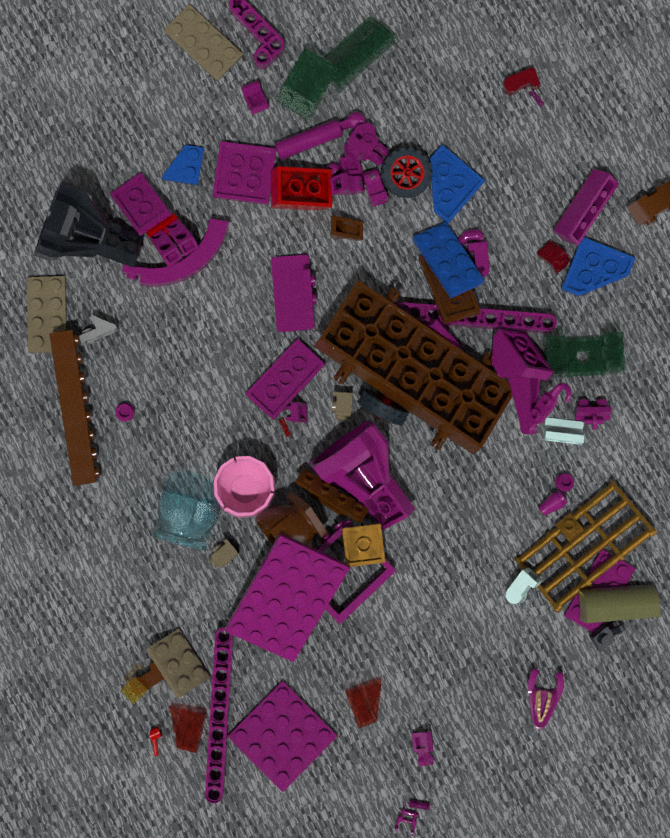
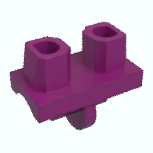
M580 399L575 413V421H584V425L591 424L592 430H596L597 424H604V421L610 420L612 407H608L606 399L596 400V407H589V400Z

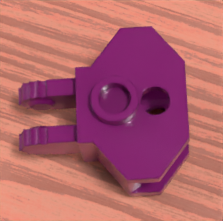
M368 122L357 125L344 145V153L347 160L355 162L368 159L377 165H382L384 162L383 158L378 154L385 157L389 154V150L378 142L380 139L376 137L375 126Z

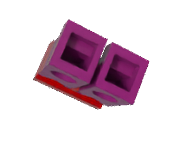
M175 214L170 215L146 232L151 243L168 267L182 259L175 244L184 256L199 248L192 234Z

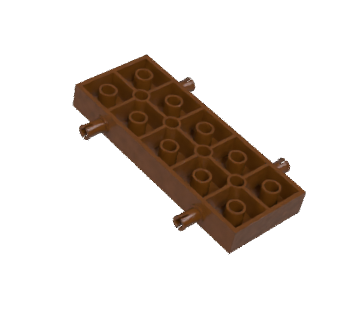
M358 280L314 345L316 349L341 365L333 379L337 381L342 376L338 383L344 384L352 372L438 431L430 442L432 447L437 444L435 449L441 450L448 437L471 454L477 453L483 447L513 396L510 383L489 369L492 365V356L489 358L491 353L485 352L479 363L397 307L395 302L401 296L399 290L394 294L396 288H390L384 298Z

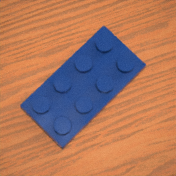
M446 222L413 236L414 244L450 299L484 283L483 277Z

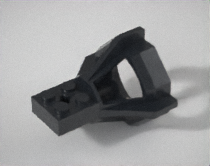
M60 182L41 230L34 256L51 261L57 260L62 256L95 258L96 255H100L133 268L139 255L143 235L139 236L135 230L109 222L107 218L105 219L84 189L66 182ZM76 217L79 221L73 230V239L66 240L73 219Z

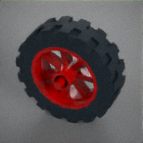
M412 147L398 148L389 153L382 164V182L387 190L398 197H416L424 192L431 182L432 165L428 157L418 149ZM407 158L406 168L398 161ZM410 159L414 160L417 165L409 168ZM395 164L401 168V172H393ZM419 167L420 176L413 174L412 171ZM393 175H402L398 183ZM410 176L418 178L419 180L414 185H412ZM405 177L407 178L409 187L401 186V183L403 182Z
M364 389L357 401L365 410L370 411L373 415H377V420L380 418L385 419L387 422H392L395 425L403 426L409 414V411L401 405L373 390Z

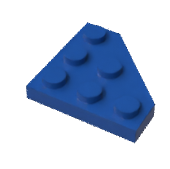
M441 145L430 158L432 165L433 210L437 216L449 224L485 183V180L445 146Z
M584 237L577 248L561 290L580 297L628 277L635 257Z

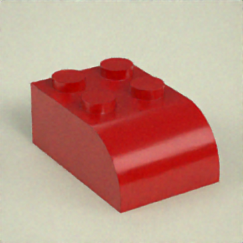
M277 166L271 170V208L294 210H324L331 208L332 190L330 178H332V169Z

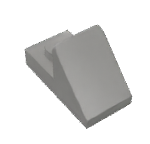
M91 315L96 329L89 328L82 331L79 339L82 345H86L117 332L118 328L113 323Z

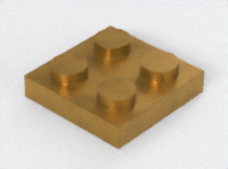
M381 524L341 528L345 562L350 567L385 563Z

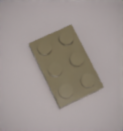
M179 629L146 649L177 699L210 678Z

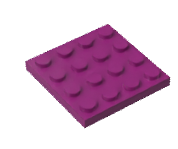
M282 681L227 737L284 792L333 742L337 735Z

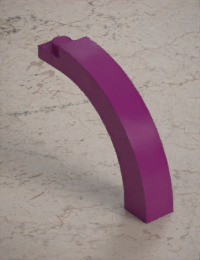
M209 219L207 231L199 244V248L182 261L170 267L141 268L134 266L132 268L123 264L122 273L130 280L140 278V285L148 287L168 286L187 280L203 270L218 254L227 236L229 222Z

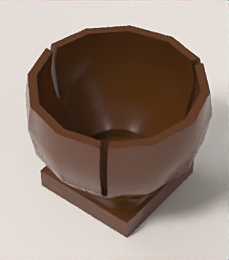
M294 492L286 496L290 501L289 503L273 504L255 518L257 525L272 545L278 535L282 533L311 547L315 534L323 537L328 533L312 508Z

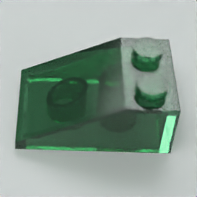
M305 48L282 86L276 102L304 119L309 120L315 114L338 66Z

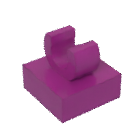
M294 402L291 403V406L286 407V410H291V417H286V420L295 423H308L307 404Z

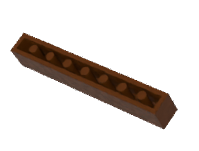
M73 330L49 333L73 486L97 483V478H100L99 467H95L94 459H97L96 447H92L91 440H94L93 428H89L88 422L91 421L90 409H86L85 403L89 402L87 391L83 390V383H86L85 374L80 371V364H83L82 355L77 352V345H80L79 336Z

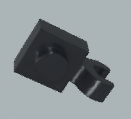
M611 621L608 626L602 624L589 637L596 649L601 652L615 641L613 635L621 634L625 631L623 623L619 624L618 621Z

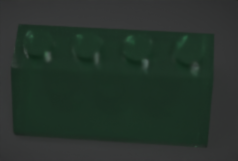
M368 17L316 63L314 67L340 93L394 45L395 37L382 23Z

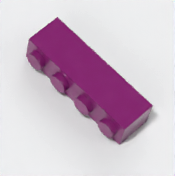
M593 169L553 231L563 241L579 246L619 183L610 173Z

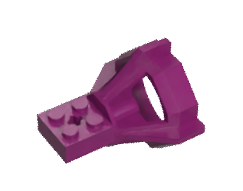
M363 421L309 462L310 467L320 479L352 494L357 498L356 500L362 502L365 507L370 509L368 512L377 524H381L382 530L409 517L415 510L412 503L389 474L388 441L373 421Z

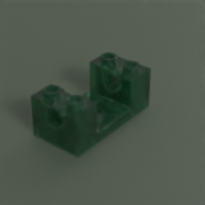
M623 332L603 333L600 337L565 339V335L546 336L543 340L544 359L554 371L550 378L622 374L625 371ZM579 352L587 354L586 362L578 361L577 354Z

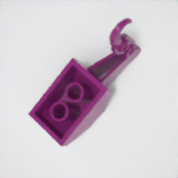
M504 329L497 331L493 337L492 365L499 377L509 379L521 432L533 435L537 430V424L543 423L556 406L558 395L563 389L567 394L565 402H569L572 395L571 388L566 383H559L552 390L544 393L539 400L540 381L548 380L554 371L526 333Z

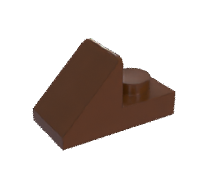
M331 216L330 235L333 240L348 239L362 241L363 222Z

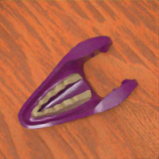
M533 667L528 681L531 714L535 727L543 729L548 724L564 690V677L562 671H558L555 674V687L553 689H541L535 686L539 671L537 667Z

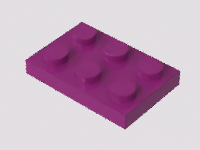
M141 172L110 193L139 236L171 215Z

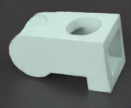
M530 568L523 569L506 592L507 600L511 604L524 601L529 589L539 586L543 579Z

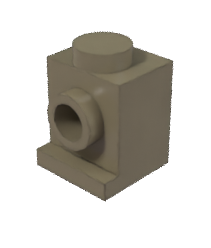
M333 392V398H337V401L333 400L332 412H336L335 420L347 421V418H351L353 393Z
M227 539L223 540L225 542L224 546L219 544L212 550L214 554L208 559L215 568L219 566L222 569L239 555Z

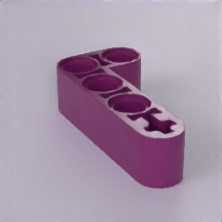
M230 0V13L262 45L254 53L256 67L259 69L268 68L284 53L285 44L283 38L246 0ZM234 5H241V10L238 7L235 8ZM249 17L255 18V21L253 23L246 22V19ZM262 30L268 32L266 36H260L258 33ZM276 43L281 45V47L277 50L273 49L271 46ZM260 56L267 57V60L265 62L258 61V58Z

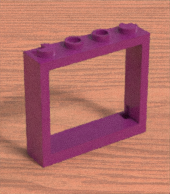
M341 520L334 526L336 530L331 535L327 533L320 540L321 544L315 549L324 552L342 535L341 528L355 526L349 520L345 522ZM386 559L385 563H381L385 569L338 613L328 604L325 610L339 624L396 572Z

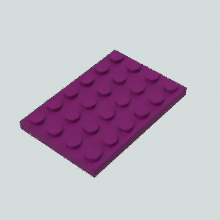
M280 533L226 624L225 632L294 662L349 571L350 565Z

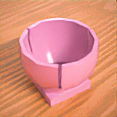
M235 456L236 461L232 457L220 466L213 479L214 498L221 509H224V512L237 518L255 517L269 507L275 495L274 475L266 463L252 456Z

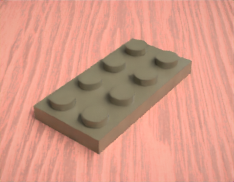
M190 4L163 30L217 82L243 57V53Z
M65 276L27 277L28 353H52L49 333L67 331Z

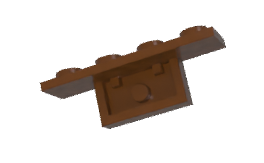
M305 468L295 481V483L311 492L310 497L342 517L346 514L360 524L370 510Z

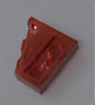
M381 679L345 691L358 728L377 722Z
M169 706V712H171L173 721L172 727L176 735L177 749L198 753L207 714Z

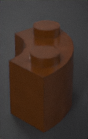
M670 181L657 187L652 193L642 196L627 207L638 226L645 223L648 226L657 220L656 217L667 210L670 211Z

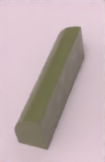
M653 584L579 590L580 621L585 623L661 617L659 595Z

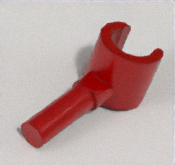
M159 727L151 729L149 733L153 744L154 756L159 755L156 740L162 737Z

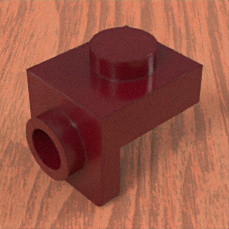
M550 240L537 252L538 257L552 266L557 274L570 262L565 250Z

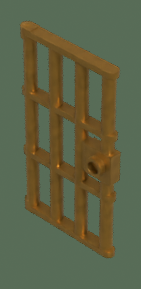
M613 480L586 504L580 505L576 512L573 514L569 513L555 525V529L551 532H546L545 537L520 557L516 556L514 558L522 570L526 569L523 563L552 541L558 551L535 568L533 572L539 576L563 556L571 564L544 587L541 585L537 586L557 613L563 609L566 603L579 594V590H583L587 586L591 587L593 585L592 582L617 562L623 561L627 554L647 538L657 534L656 529L648 523ZM615 490L622 499L594 521L587 512ZM628 505L635 514L606 536L600 529V526ZM583 515L590 522V525L585 529L577 521ZM641 520L647 529L619 551L612 541L637 521ZM596 530L603 539L574 562L567 553ZM561 533L569 541L563 547L555 539ZM609 545L615 552V555L586 577L580 570V567ZM576 571L583 580L558 601L554 602L548 593Z

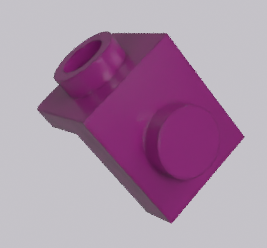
M258 81L241 87L244 99L252 115L269 108Z

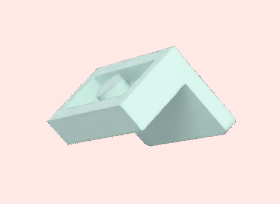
M546 418L543 440L582 445L584 443V435H582L584 423Z

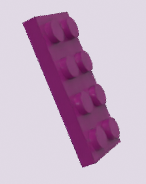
M296 339L245 395L274 421L321 371L325 363L299 339Z
M601 550L586 577L613 555L605 550ZM620 560L592 582L593 585L591 587L587 586L585 589L626 586L636 568ZM579 594L573 598L564 614V617L592 633L602 624H605V622L585 623L580 621Z

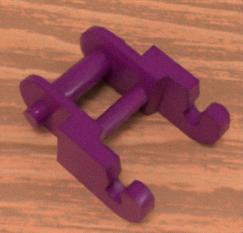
M403 807V810L400 809L402 814L398 816L395 831L398 830L399 823L404 821L413 825L411 836H413L417 824L415 817H418V814H416L417 810L411 812ZM404 814L413 816L412 821L404 819Z

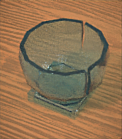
M163 491L158 504V516L163 528L162 530L155 529L153 536L177 545L206 551L208 543L203 542L202 538L215 527L220 516L221 507L192 497Z

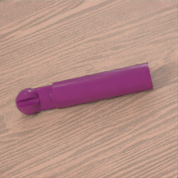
M351 112L347 119L339 122L333 119L274 143L276 151L282 161L342 137L344 130L349 128L355 129L357 125L365 123V117L361 112Z

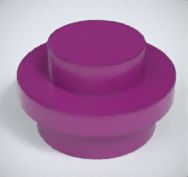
M121 403L116 407L115 415L120 421L128 422L134 417L135 411L131 404Z
M567 473L559 474L555 479L556 488L561 492H569L574 486L573 477Z

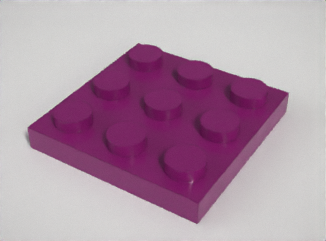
M220 141L212 197L269 205L271 170L274 169L276 148Z

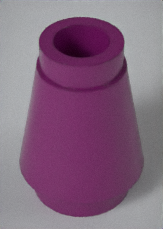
M558 490L557 492L553 491L538 508L546 516L564 508V505L568 502L560 490Z

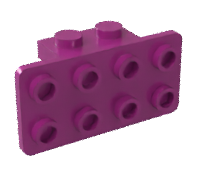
M307 255L273 257L271 259L277 331L281 333L313 330L315 327L313 305H317L316 293H312L311 286H315L314 274L310 275L309 257Z

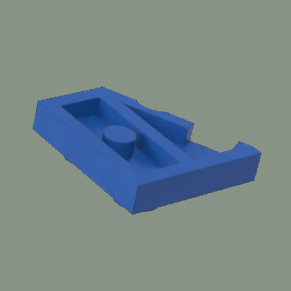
M185 145L163 174L162 180L198 185L204 148Z

